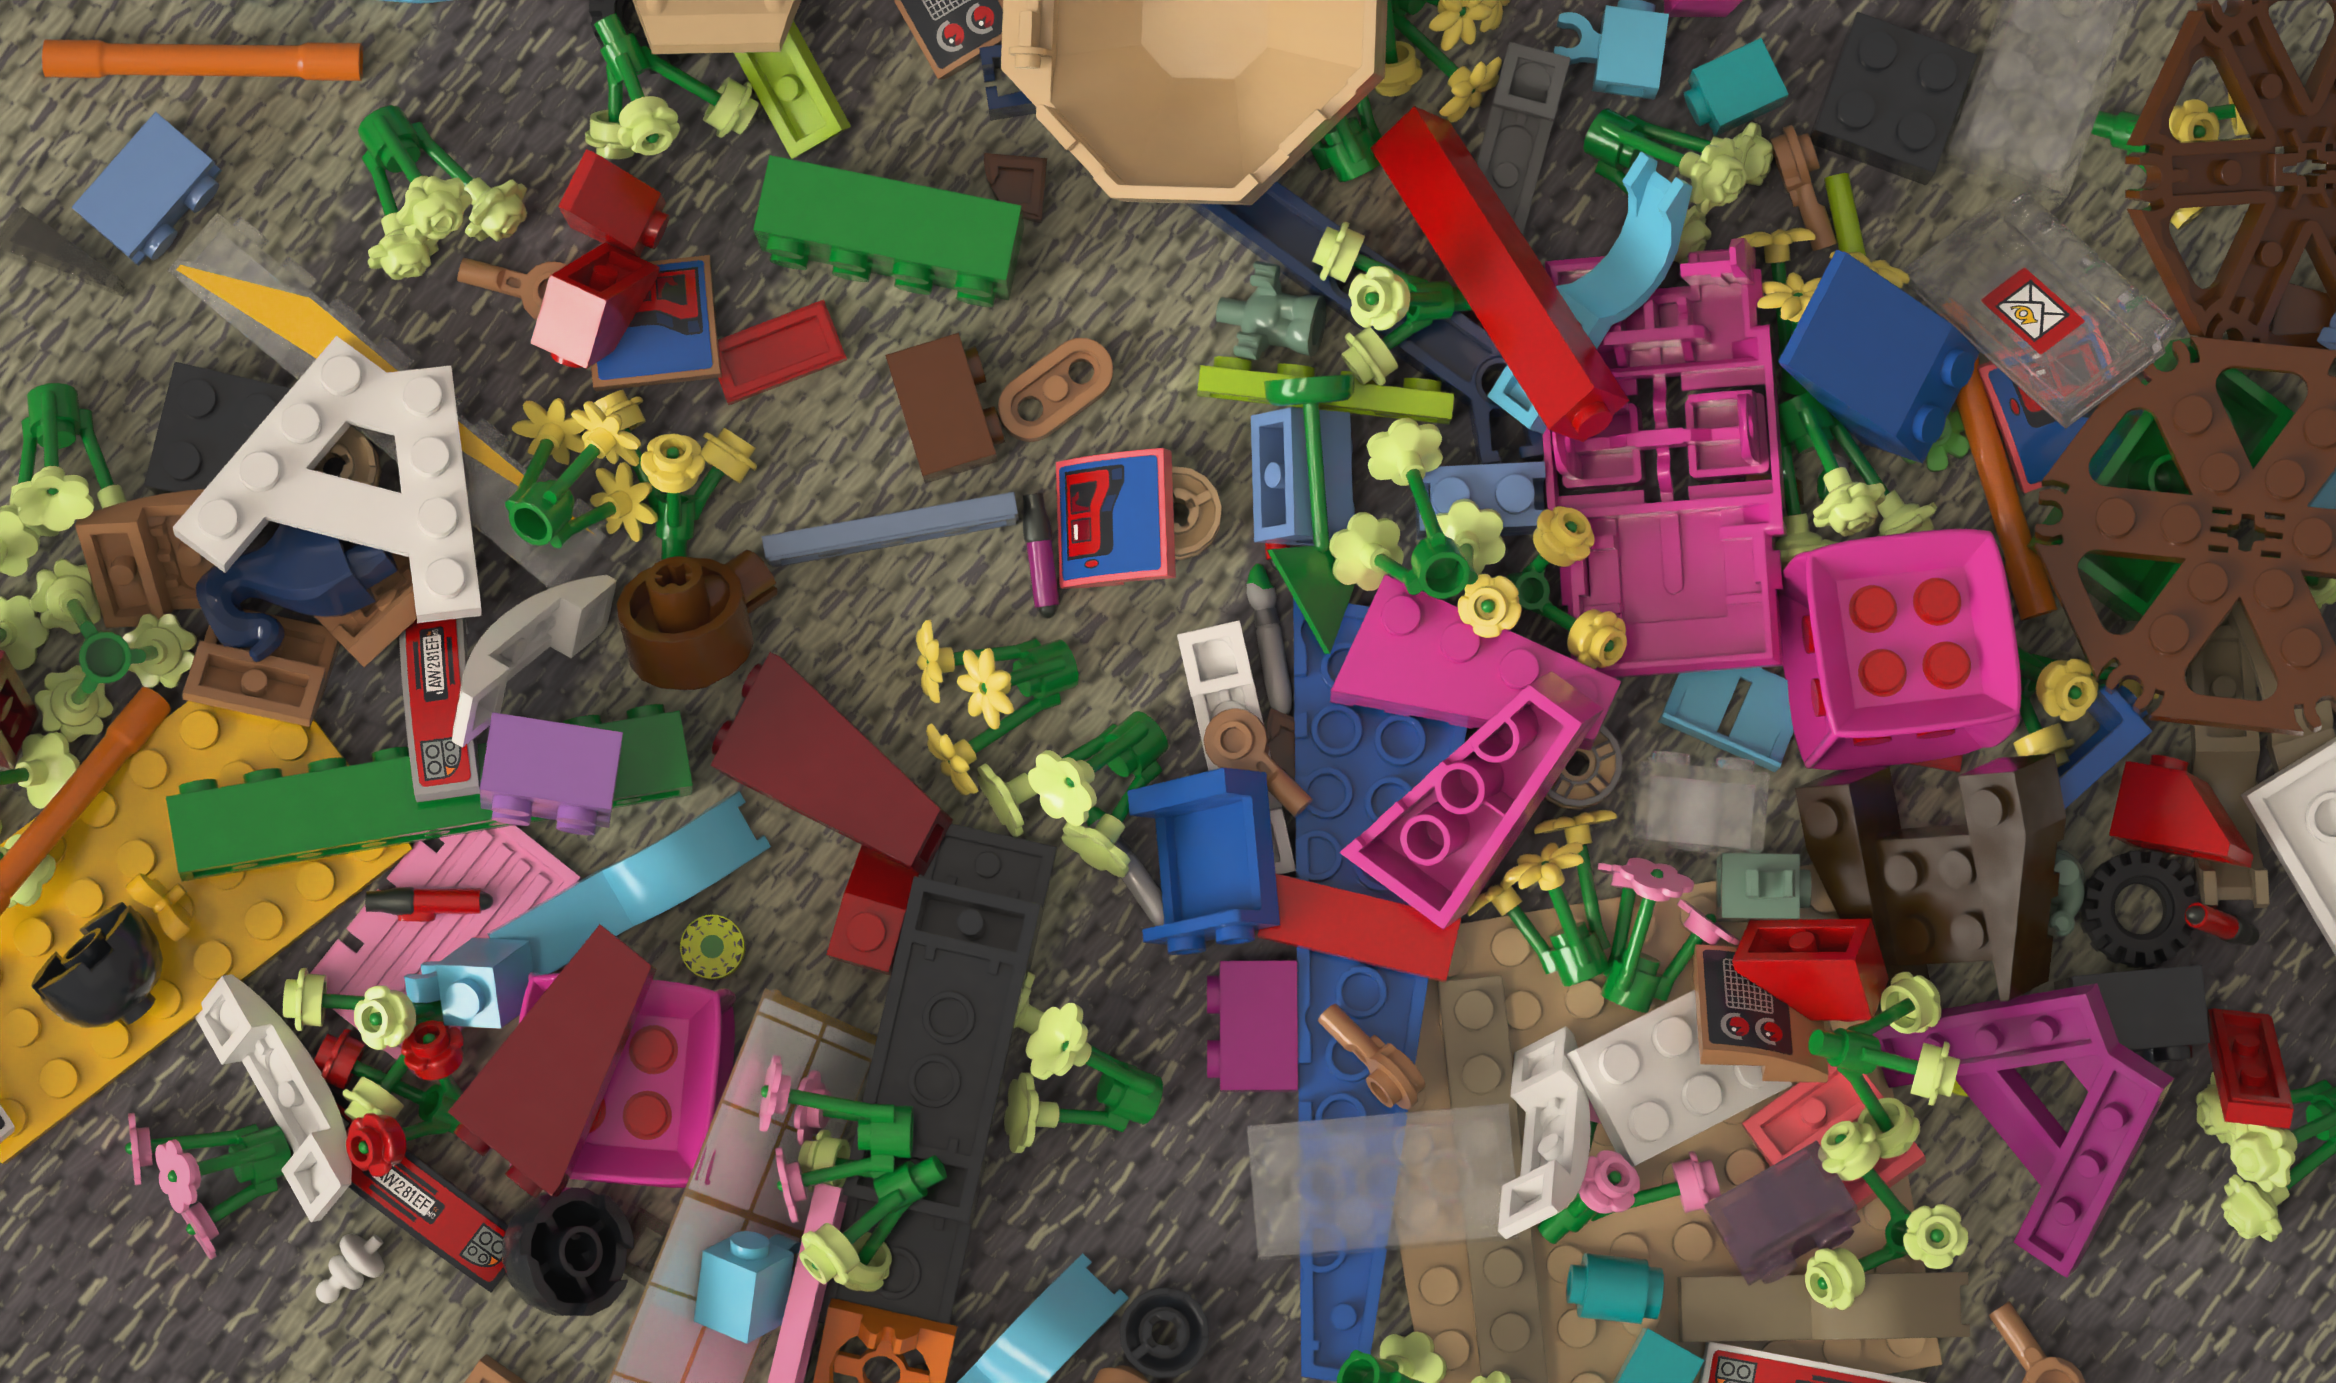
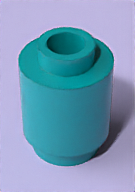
M1585 1253L1581 1265H1570L1567 1277L1566 1301L1567 1303L1577 1304V1315L1579 1318L1641 1324L1643 1318L1658 1319L1663 1299V1269L1650 1267L1646 1259Z

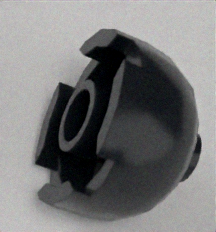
M121 902L103 911L79 929L84 937L77 941L63 958L56 951L38 971L31 984L46 1006L65 1022L82 1028L106 1027L121 1018L126 1025H129L142 1017L156 1000L150 991L161 976L163 964L157 936L138 911H135L130 905L127 907Z
M565 1188L558 1197L551 1196L545 1191L539 1194L537 1198L532 1197L528 1199L509 1221L502 1240V1263L509 1283L526 1304L555 1316H591L610 1307L626 1288L628 1280L621 1279L626 1267L627 1249H634V1238L627 1216L611 1197L605 1194H596L586 1188Z

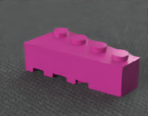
M1384 575L1331 689L1330 702L1348 706L1359 705L1384 710L1386 713L1407 717L1412 715L1434 719L1465 728H1481L1529 684L1552 671L1604 709L1578 747V749L1590 751L1617 694L1621 681L1507 629L1502 630L1501 635L1498 637H1481L1473 632V627L1470 624L1463 623L1458 613V607L1429 596L1423 591L1416 595H1411L1408 593L1404 583Z
M1554 672L1547 673L1522 690L1469 737L1463 745L1436 766L1419 784L1391 806L1375 823L1355 838L1340 853L1444 930L1468 912L1604 709Z

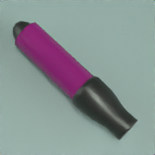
M1043 493L1022 495L1024 505L1023 535L1027 545L1034 607H1038L1041 616L1049 619L1055 615L1057 605L1060 604L1052 548L1053 534L1051 522L1045 508Z

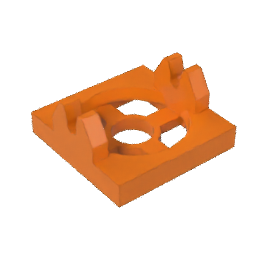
M831 1298L813 1383H835L834 1372L856 1377L859 1383H873L867 1378L864 1365L869 1359L877 1356L890 1358L898 1365L900 1378L895 1383H946L958 1326ZM856 1336L868 1348L862 1355L839 1351L844 1344ZM916 1348L923 1355L929 1371L909 1367L903 1353Z

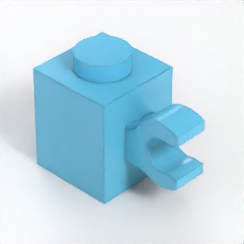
M1619 0L1617 7L1606 5L1601 20L1600 34L1594 31L1590 22L1578 13L1566 12L1559 14L1557 27L1572 29L1577 32L1580 43L1573 48L1555 46L1553 53L1570 57L1569 65L1578 62L1594 63L1595 72L1592 91L1654 100L1660 85L1669 14L1655 12L1656 6L1650 2Z
M471 938L441 961L423 962L421 964L422 974L405 975L407 996L415 1003L441 1000L444 1025L501 1029L520 1015L523 998L529 982L528 975L534 972L530 940Z
M740 1231L703 1250L694 1322L746 1344L781 1326L789 1296V1288H791L794 1271H792L794 1254L799 1253L801 1242L781 1234L773 1235L768 1239L757 1232Z

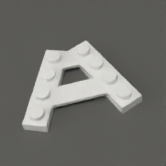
M335 336L173 526L174 535L224 573L229 570L269 521L407 556L410 559L417 623L482 616L451 365L387 373L341 338ZM351 425L395 436L401 493L314 471L313 469Z

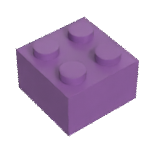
M492 712L480 785L481 809L492 810V820L512 825L528 826L531 823V816L557 820V830L578 835H595L596 826L609 828L623 732Z

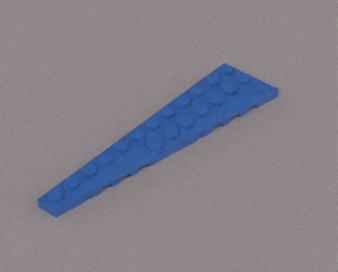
M1293 598L1295 782L1313 799L1307 808L1296 816V878L1409 905L1340 852L1375 823L1391 806L1419 784L1436 766L1463 745L1467 728L1450 725L1449 722L1412 715L1407 717L1386 713L1384 710L1359 705L1348 706L1330 702L1331 689L1370 606L1348 603L1331 653L1325 654ZM1297 947L1301 1377L1337 1383V1376L1341 1366L1354 1350L1371 1355L1408 1110L1396 1104L1389 1108L1375 1097L1366 1082V1078L1370 1075L1368 1067L1353 1052L1345 1050L1318 1022V1019L1328 1007L1336 1003L1370 1038L1376 1035L1385 1045L1391 1043L1416 1064L1428 978Z

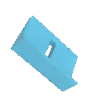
M1762 668L1679 673L1658 722L1776 772L1781 767L1784 754L1794 732L1789 705L1788 680ZM1741 678L1751 684L1730 734L1726 736L1717 731Z

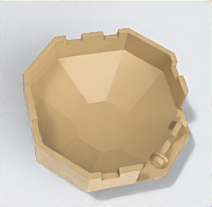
M1003 0L1001 69L1036 106V118L1066 150L1070 151L1094 177L1093 180L1110 198L1124 202L1252 205L1385 78L1388 0Z

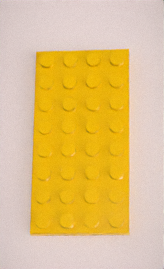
M187 701L166 717L141 749L125 761L49 852V855L55 859L56 869L52 878L42 885L39 899L30 906L17 903L15 906L7 908L0 916V1105L15 1125L14 1132L0 1143V1162L2 1164H7L193 1021L203 1010L201 1002L221 976L232 974L240 981H245L400 862L413 849L412 845L407 843L182 882L177 868L166 796L180 794L179 785L187 782L216 779L218 781V788L244 784L243 775L257 770L280 768L282 769L283 777L309 773L307 765L314 761L328 758H344L315 719H313L310 727ZM35 818L13 835H22ZM7 840L1 843L0 847H4ZM139 873L144 874L151 880L155 878L168 892L178 883L187 891L177 902L192 917V921L189 922L192 928L177 942L165 934L159 923L158 916L152 912L151 907L136 901L127 892L126 885ZM123 902L127 907L130 905L141 914L157 936L163 957L161 976L150 991L156 998L154 1004L142 1017L129 1025H126L121 1018L106 1027L82 1028L65 1022L41 1000L40 995L32 988L31 984L36 974L56 951L63 958L67 951L84 937L79 929L89 921L118 903Z

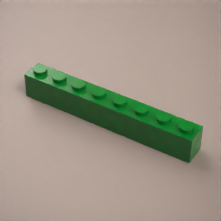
M651 704L627 710V719L602 723L601 715H585L563 721L565 724L623 732L612 809L692 794L693 783L680 710L665 713L663 704ZM487 743L478 744L480 783ZM408 747L379 750L371 754L373 762L347 766L346 758L342 757L322 759L307 765L309 773L283 777L282 769L280 768L257 770L243 775L244 784L218 788V781L216 779L187 782L179 785L180 794L166 796L177 868L182 882L513 825L492 820L493 811L481 809L480 794L416 802ZM531 816V822L549 820Z

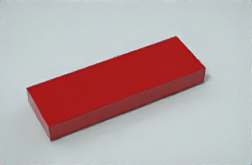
M1276 874L1280 925L1260 929L1257 935L1258 938L1446 983L1461 918L1443 930L1412 906Z
M2208 1009L2207 1018L2210 1037L2208 1048L2224 1122L2290 1129L2294 1107L2272 1016L2270 1014Z

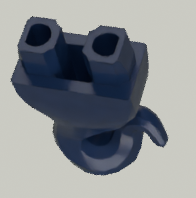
M280 524L266 545L257 551L241 555L226 573L215 565L208 570L196 584V596L209 625L222 645L238 649L251 647L249 651L250 657L253 661L260 662L281 645L284 638V628L271 615L244 612L241 606L242 601L249 598H259L303 614L320 617L344 616L376 602L371 587L398 571V567L391 552L361 544L354 545L353 542Z

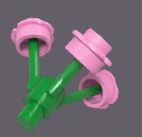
M1589 1100L1591 1149L1597 1124L1601 1122ZM1609 1150L1601 1151L1597 1154V1157L1590 1156L1588 1158L1585 1177L1575 1199L1567 1208L1542 1221L1538 1225V1230L1547 1241L1556 1244L1569 1231L1579 1232L1590 1220L1596 1221L1615 1212H1623L1630 1208L1680 1196L1685 1213L1703 1209L1705 1213H1709L1711 1211L1710 1200L1721 1197L1712 1161L1707 1160L1698 1163L1696 1153L1690 1151L1689 1159L1672 1163L1675 1182L1639 1191L1640 1179L1636 1169L1621 1154Z

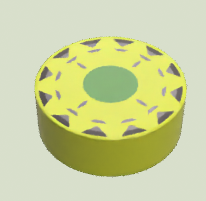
M705 915L695 919L687 926L681 938L680 952L685 965L694 974L705 979L717 980L731 975L739 968L745 955V940L740 929L731 920L719 915Z

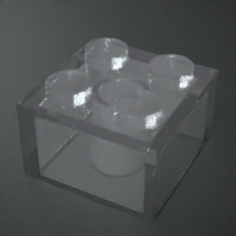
M1653 751L1651 757H1647L1646 761H1640L1631 771L1625 848L1719 856L1722 853L1759 854L1763 851L1770 773L1754 772L1755 761L1719 757L1716 758V763L1710 764V767L1691 766V755Z

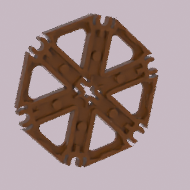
M2200 0L2197 3V11H2188L2126 144L2132 146L2147 144L2150 146L2149 152H2132L2125 156V164L2142 165L2147 173L2145 184L2139 189L2125 190V198L2132 201L2150 202V205L2140 210L2127 209L2190 335L2222 339L2226 331L2228 340L2328 349L2317 342L2320 332L2275 335L2269 330V325L2304 249H2306L2333 304L2334 313L2336 312V0H2324L2329 3L2333 10L2334 22L2305 86H2303L2269 16V7L2275 2L2294 0H2227L2225 12L2222 11L2218 0ZM2208 57L2214 62L2251 138L2179 141L2172 135L2169 128L2170 115L2192 67L2198 59ZM2284 146V152H2275V147ZM2305 160H2310L2316 164H2326V169L2312 170V173H2307L2303 176L2297 175V172H2283V167L2297 166V163L2304 162ZM2275 186H2284V191H2275ZM2250 204L2214 282L2207 288L2202 289L2198 287L2193 281L2171 237L2169 224L2172 215L2179 208Z
M2190 336L2189 343L2196 351L2199 361L2198 363H2190V353L2187 346L2180 340L2172 343V352L2178 363L2176 368L2168 372L2160 371L2155 367L2149 353L2141 356V372L2144 379L2148 382L2147 385H2144L2134 373L2131 362L2043 478L2042 486L2054 485L2068 491L2066 494L2056 489L2039 491L2038 504L2057 507L2063 516L2054 525L2036 524L2035 537L2046 542L2062 540V544L2046 546L2035 542V549L2096 682H2098L2101 673L2112 663L2116 662L2118 667L2109 674L2105 691L2112 695L2117 690L2119 684L2125 680H2135L2141 685L2143 692L2133 705V711L2141 714L2146 711L2153 703L2156 693L2164 697L2159 707L2149 715V720L2303 736L2304 731L2297 723L2294 709H2302L2306 727L2313 733L2321 730L2322 724L2315 707L2318 703L2325 700L2336 703V645L2303 576L2336 579V509L2310 507L2336 472V377L2328 375L2332 365L2336 363V350ZM2232 368L2290 373L2299 376L2307 386L2308 394L2305 401L2254 469L2216 391L2217 378L2221 373ZM2133 410H2145L2153 415L2189 495L2102 486L2091 478L2089 464L2127 413ZM2212 510L2230 511L2231 515L2212 513ZM2267 515L2282 516L2284 520L2267 519L2265 517ZM2249 519L2254 521V531L2264 533L2265 537L2273 538H2265L2264 541H2254L2251 551L2238 550V539L2227 537L2226 533L2228 530L2239 529L2241 520ZM2086 554L2182 563L2137 625L2130 632L2121 635L2112 634L2102 626L2078 574V564ZM2238 602L2241 604L2277 682L2276 691L2265 700L2255 701L2200 695L2193 692L2185 681V672Z

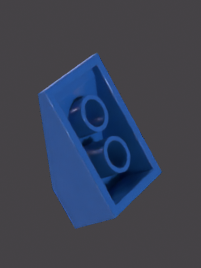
M1836 249L1778 363L1862 444L1923 464L1933 443L1940 438L1945 427L1946 417L1961 388L1970 380L1974 370V363L1980 352L1953 324L1848 253Z

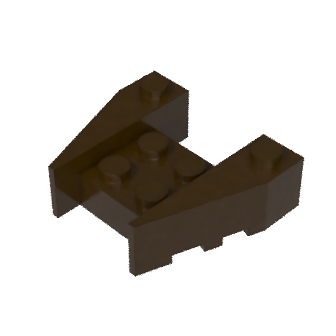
M2055 754L1997 758L1959 775L1967 824L1901 829L1890 766L1836 770L1795 788L1806 850L1839 918L1872 919L1889 977L1886 988L1891 986L1892 978L1901 972H1910L1913 977L1922 975L1930 981L1927 964L1993 961L2000 1002L2010 1001L2049 981L2053 936L2047 934L2051 899L2058 896L2060 872L2054 871L2057 842L2064 839L2066 813Z

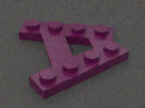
M2097 983L2018 996L2010 1001L2000 1002L1999 999L1941 1009V1018L1938 1024L1934 1027H1929L1923 1033L1904 1034L1896 1031L1890 1025L1874 1033L1873 1036L1877 1037L1880 1041L1881 1051L1919 1061L1923 1043L1942 1048L1944 1041L1950 1044L1948 1056L1960 1059L1955 1080L2041 1186L2013 1243L2068 1278L2078 1268L2175 1078L2119 1043ZM2064 1061L2083 1084L2088 1094L2068 1134L2015 1068ZM1881 1066L1889 1088L1913 1084L1915 1075Z

